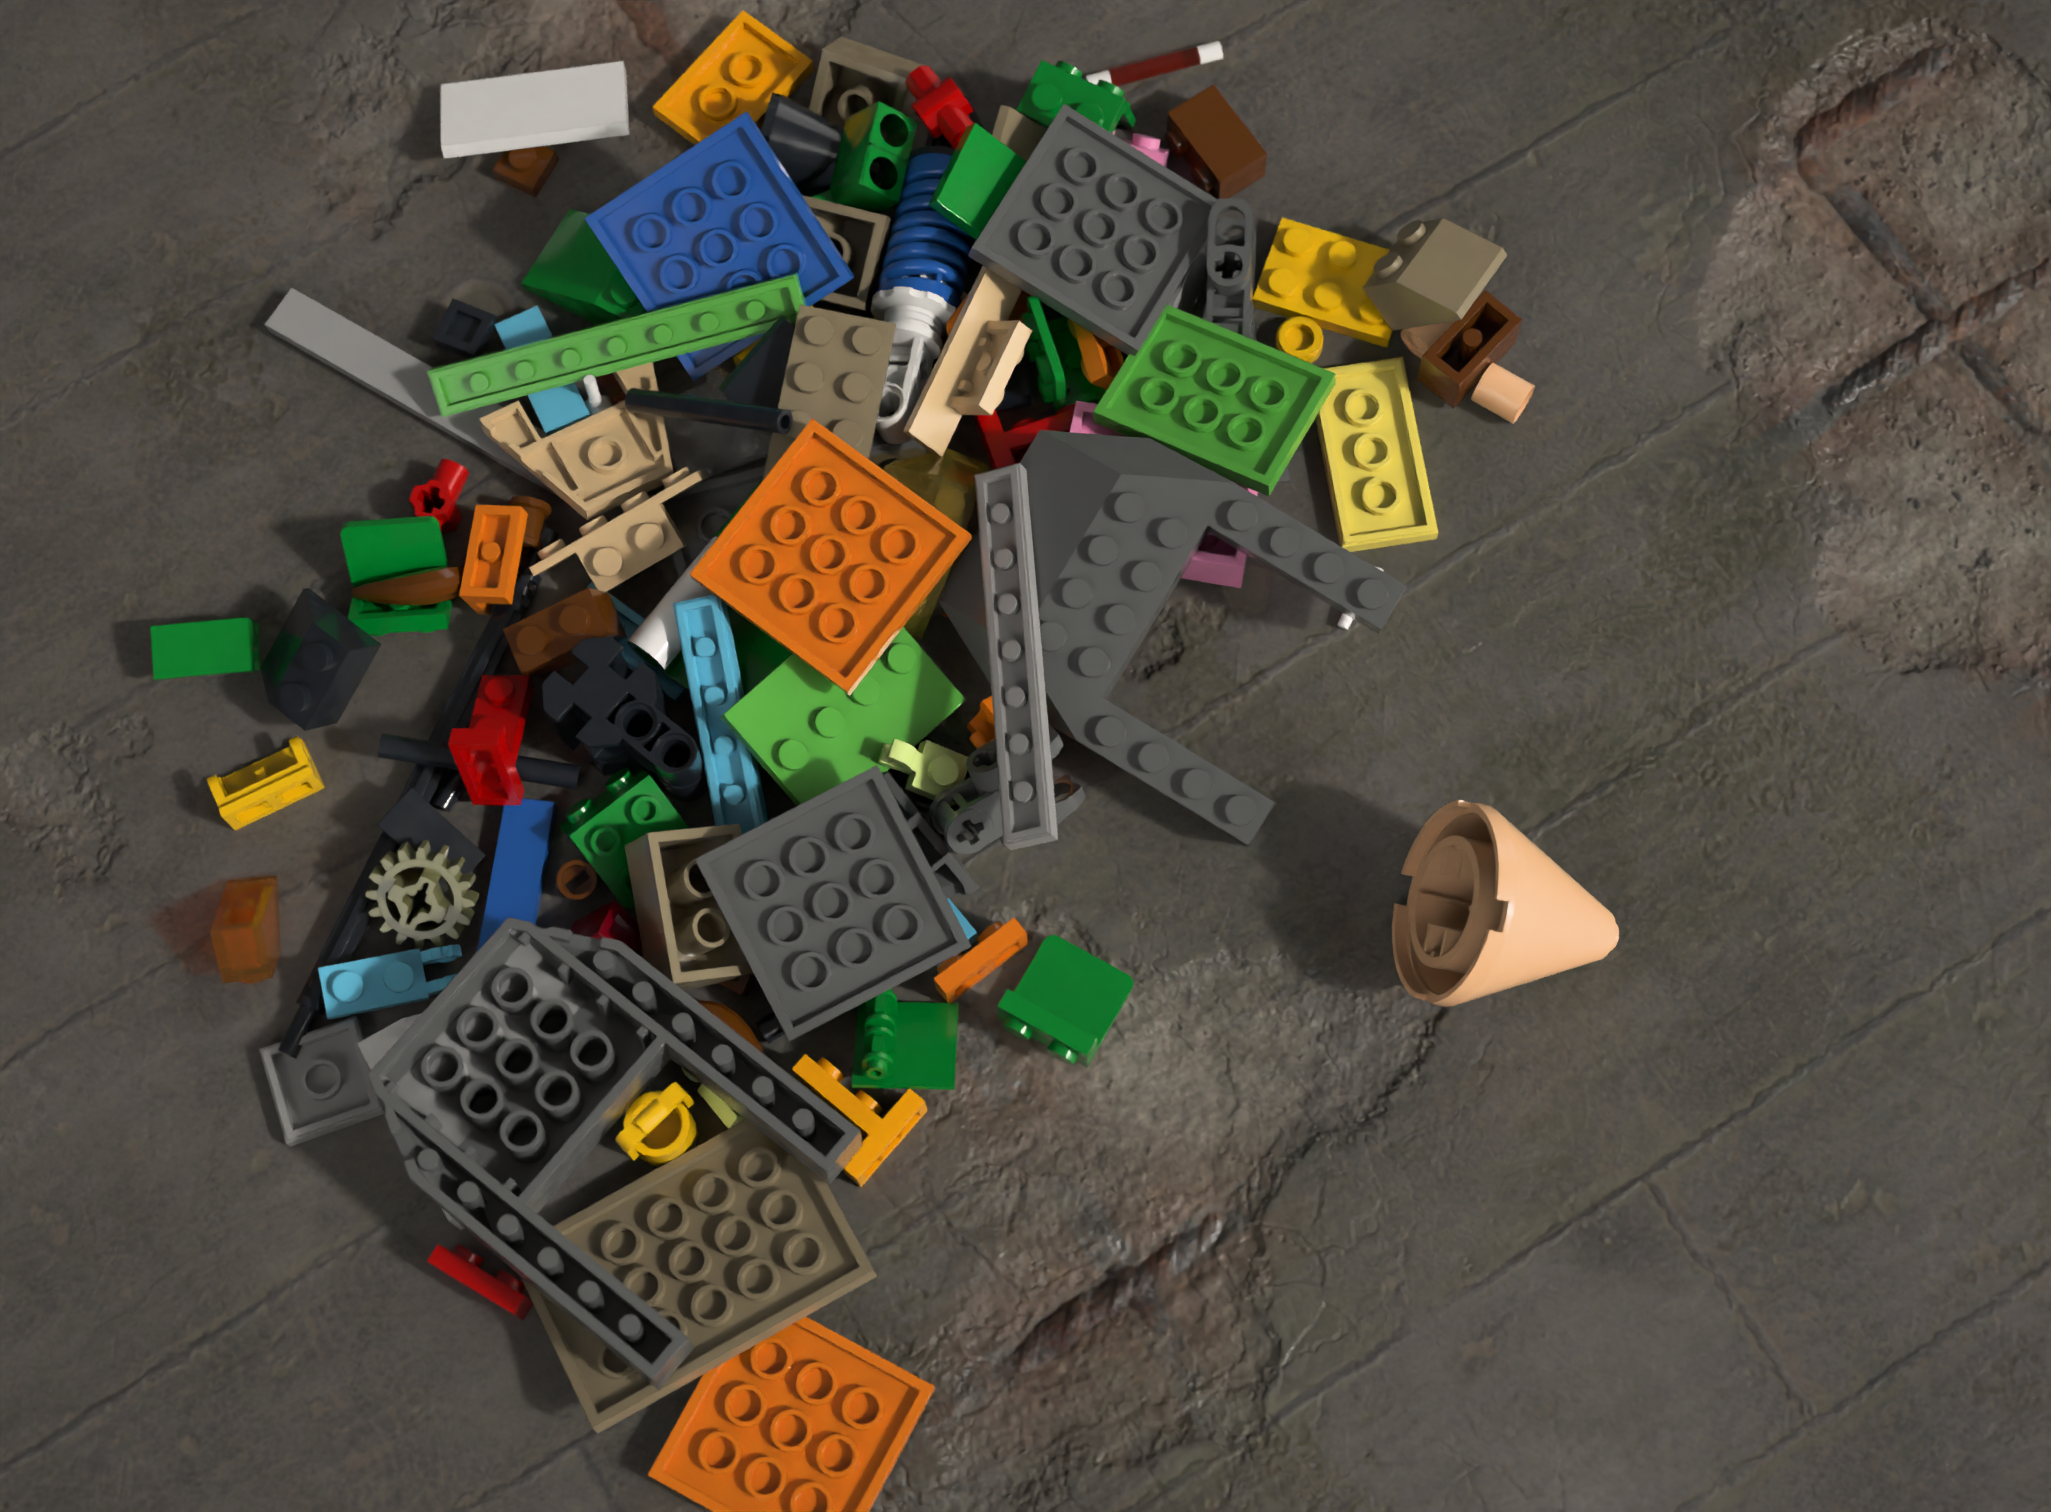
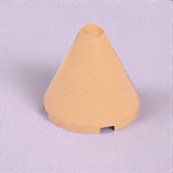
M1462 800L1452 801L1444 805L1422 827L1405 860L1401 874L1413 876L1406 906L1394 903L1392 945L1398 975L1403 986L1413 998L1426 1000L1431 1004L1444 1007L1455 1006L1601 960L1615 948L1618 942L1619 928L1613 914L1491 806Z

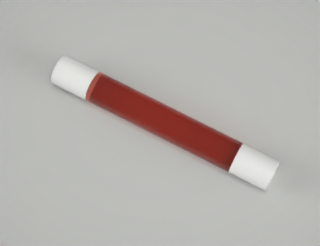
M1215 41L1086 75L1085 80L1097 85L1099 80H1105L1118 87L1223 59V52L1220 42Z

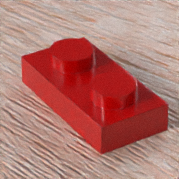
M458 1243L453 1251L437 1244L427 1260L428 1263L519 1319L524 1320L533 1306V1302L522 1294L525 1289L523 1282L501 1269L496 1277L491 1276L479 1268L484 1259Z

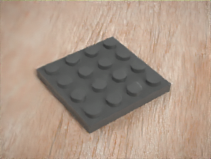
M1063 104L974 243L968 256L1030 295L1038 297L1041 302L1125 354L1136 356L1206 241L1210 210L1217 199Z
M878 765L695 859L789 1041L971 947L964 930Z

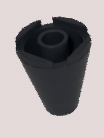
M772 92L761 131L762 135L797 188L830 189L844 128L785 95ZM882 157L875 158L870 165V177L874 184Z

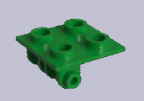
M891 988L858 1005L852 1088L955 1090L959 1003L897 1002V996L892 992Z

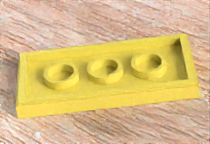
M1403 357L1324 368L1335 373V386L1315 419L1340 546L1349 552L1437 539L1438 529Z

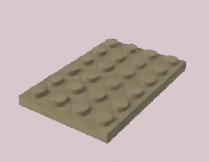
M746 1119L553 1226L689 1338L693 1350L660 1390L645 1380L522 1277L521 1279L592 1428L597 1433H600L877 1277L828 1184Z

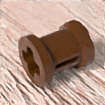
M513 496L509 500L508 506H522L528 513L521 556H527L531 548L539 551L542 550L543 544L539 541L544 519L550 516L552 507L547 502L533 497Z

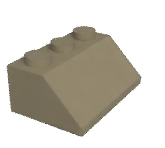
M740 824L646 833L625 845L644 960L682 990L755 975L695 861L696 858L741 836Z

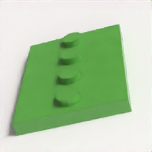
M1166 305L1136 356L1128 355L1093 411L1094 423L1127 437L1150 438L1228 480L1270 496L1335 386V373Z
M903 627L850 696L792 654L720 718L796 806H799L876 765L884 774L890 768L878 763L885 743L891 745L893 739H898L914 747L965 702L966 699Z

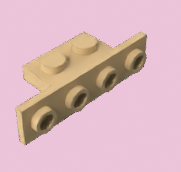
M982 266L903 430L906 435L936 457L943 456L962 415L993 414L995 408L1003 400L1004 389L1015 366L1024 355V347L1032 332L1020 321H1007L1022 290L985 266Z
M688 467L675 472L662 480L666 489L649 498L646 491H643L620 504L624 513L608 522L605 516L601 515L580 527L578 530L583 536L582 538L566 546L563 539H560L537 552L541 561L529 567L533 576L539 575L577 554L597 590L602 592L609 591L687 546L663 503L707 479V474L704 469L691 474Z

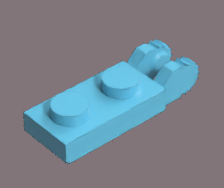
M455 944L431 948L422 952L418 948L318 968L327 1019L429 1000L431 995L440 994L457 974L448 975L426 983L423 965L454 961L462 956L460 945Z

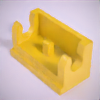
M298 736L289 739V747L228 776L221 778L215 774L206 778L222 818L235 831L325 788L302 738L299 739Z

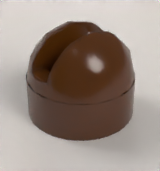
M571 860L565 863L558 871V888L568 899L584 900L591 896L597 887V874L594 868L586 861ZM585 870L590 878L570 892L565 885Z

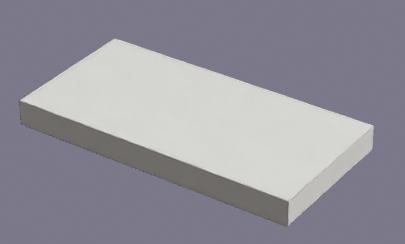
M624 61L441 84V149L444 158L629 135L627 80Z

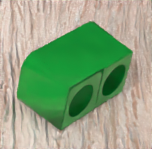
M879 101L849 116L845 123L830 184V192L834 200L844 206L877 214L899 203L918 121ZM880 127L888 132L891 139L890 145L882 138ZM885 157L887 161L881 186L878 188L871 180L869 169L875 158Z

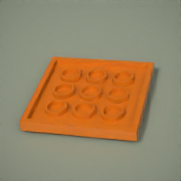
M812 418L689 575L694 581L717 596L721 601L850 696L972 538L969 532Z
M804 1317L703 1374L648 1476L713 1512H870L931 1398L935 1386L812 1319Z

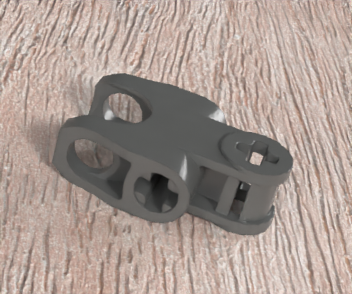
M1218 198L1210 210L1206 264L1208 272L1207 300L1204 303L1203 319L1253 339L1256 231L1253 226V212L1246 199ZM1229 210L1238 211L1244 216L1242 218L1222 217L1218 222L1221 214ZM1230 229L1242 230L1234 236L1224 235Z
M1048 723L1052 760L1060 753L1064 745L1059 734ZM994 739L975 750L967 758L966 767L971 777L950 789L942 791L930 805V823L939 833L944 835L945 841L952 850L959 854L978 852L998 838L1004 846L996 741ZM1071 774L1053 777L1055 798L1068 793L1063 799L1055 801L1057 825L1077 810L1086 798L1082 786L1076 782ZM954 801L959 809L954 812L948 805L950 802ZM969 831L974 838L968 840L963 833Z

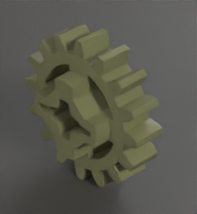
M423 840L417 851L413 850L408 841L404 842L398 849V856L389 850L380 861L382 866L376 865L371 872L369 878L375 883H372L367 889L366 897L377 900V902L369 910L370 917L383 916L385 921L379 930L382 933L388 932L392 928L398 932L396 937L397 944L401 945L407 937L414 938L416 949L422 950L427 939H431L436 948L442 947L447 939V935L456 940L464 929L462 924L469 925L475 912L470 907L476 904L479 893L467 889L472 886L476 876L474 873H461L460 869L465 859L459 857L454 861H450L447 858L448 846L443 845L438 853L431 852L429 840ZM411 867H423L416 870L409 869ZM428 883L429 886L425 892L427 894L426 899L423 900L420 907H417L419 890L421 891L424 884ZM429 920L435 921V922L425 923L426 921H429Z

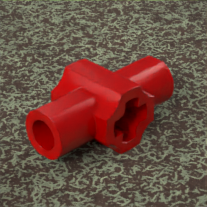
M927 65L919 66L909 73L905 81L906 87L916 99L910 105L935 139L943 134L950 145L956 149L966 127L973 124L968 115L974 110L952 78L947 77L941 81L932 68Z
M441 459L432 479L426 484L415 486L411 492L409 502L415 511L414 517L432 516L439 521L442 535L449 531H456L462 519L456 502L470 474L467 468L452 460ZM439 504H443L441 509H438ZM430 508H433L432 513H428Z

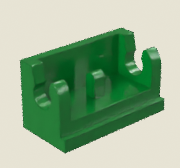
M248 617L150 626L153 679L156 681L242 672L251 673L255 672V670H260V624Z

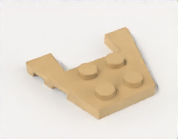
M653 362L613 372L625 395L631 388L658 391ZM519 401L479 418L481 429L485 435L587 520L619 506L643 491L647 493L664 485L662 480L673 474L663 416L631 412L626 408L625 401L545 438L539 437Z

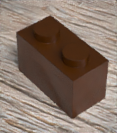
M1214 84L1167 112V133L1164 134L1166 143L1177 158L1183 156L1190 165L1191 175L1201 190L1209 191L1217 200L1218 198L1228 199L1265 176L1267 153Z
M1485 290L1475 300L1462 320L1455 321L1422 355L1417 380L1454 409L1479 383L1490 364H1497L1516 344L1523 319Z
M589 587L503 629L521 674L538 678H545L553 671L557 672L580 661L572 655L571 651L582 639L611 636L619 642L627 638L609 593Z

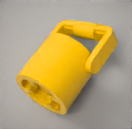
M677 1082L669 1085L664 1091L644 1093L627 1109L623 1122L624 1129L618 1134L615 1141L633 1161L640 1157L651 1166L661 1167L696 1146L698 1138L697 1125L686 1108H690L694 1104L693 1100Z

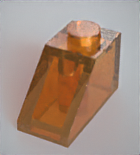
M277 876L227 881L210 930L223 983L240 981L244 984H254L264 979L273 978L281 953L279 884Z

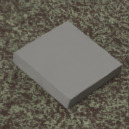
M357 1016L307 1032L299 1043L302 1047L296 1059L278 1050L281 1042L259 1049L285 1142L290 1147L384 1114L368 1076L371 1070L357 1044L365 1039L360 1019Z

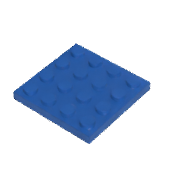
M747 111L584 218L646 311L796 272L806 306H811L854 277ZM766 333L678 355L677 357L692 380L695 381L763 337Z

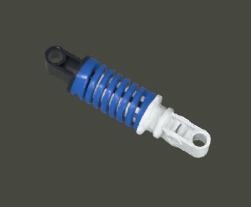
M965 96L974 110L968 115L973 123H977L985 129L970 99ZM928 132L925 147L914 149L910 153L899 203H897L898 207L896 208L894 222L890 231L891 238H889L886 248L887 254L882 265L883 271L878 282L879 289L872 298L870 311L874 318L896 324V333L876 424V430L882 439L890 444H902L912 439L903 430L932 372L933 361L941 353L943 345L941 337L947 336L946 323L962 303L960 297L965 290L966 284L964 280L968 276V264H970L972 259L968 254L976 242L973 237L928 205L955 151L943 134L935 139Z

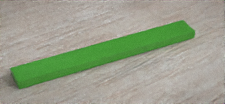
M796 272L429 369L427 374L440 415L445 417L583 381L587 375L598 377L766 333L781 315L793 325H796L799 306H806Z

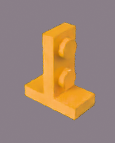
M804 1054L792 1068L799 1082L859 1129L861 1135L865 1137L862 1147L843 1168L845 1175L860 1188L928 1111L925 1101L909 1088L882 1119L878 1115L883 1111V1108L864 1091L859 1090L856 1095H853L840 1084L845 1076L825 1058L822 1057L816 1063L808 1055Z

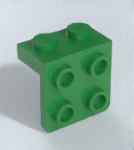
M1041 60L1016 110L1047 129L1063 104L1112 134L1117 124L1132 130L1136 123V119L1130 109L1131 105L1123 97L1124 91L1105 80H1099L1097 85L1082 79L1083 73L1079 69L1060 60L1057 61L1055 66Z
M1027 297L1028 312L1021 314L1022 323L1032 332L1025 345V350L1029 361H1036L1040 375L1036 377L1044 404L1052 402L1056 413L1061 408L1074 404L1076 401L1095 402L1098 404L1107 390L1091 384L1083 374L1080 365L1082 354L1078 341L1070 332L1067 317L1064 316L1046 322L1038 297Z
M432 516L349 521L342 525L340 536L352 587L421 570L448 566L440 524ZM352 596L348 619L371 636L415 631L430 633L449 628L454 599L426 605H394L364 601Z
M638 766L633 770L627 767L615 773L606 781L605 787L607 789L592 801L589 798H585L577 802L565 813L567 820L559 825L568 839L581 851L619 903L626 909L635 908L625 845L646 833L690 829L652 777Z
M1049 935L1044 939L1015 991L1007 989L997 1006L999 1019L1003 1021L1002 1027L1011 1034L1026 1041H1029L1030 1037L1048 1046L1047 1052L1056 1059L1071 1066L1077 1062L1088 1068L1133 990V979L1130 975L1061 937Z

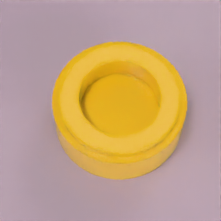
M1303 316L1289 318L1277 330L1275 349L1313 363L1322 352L1323 332L1320 326L1310 318Z

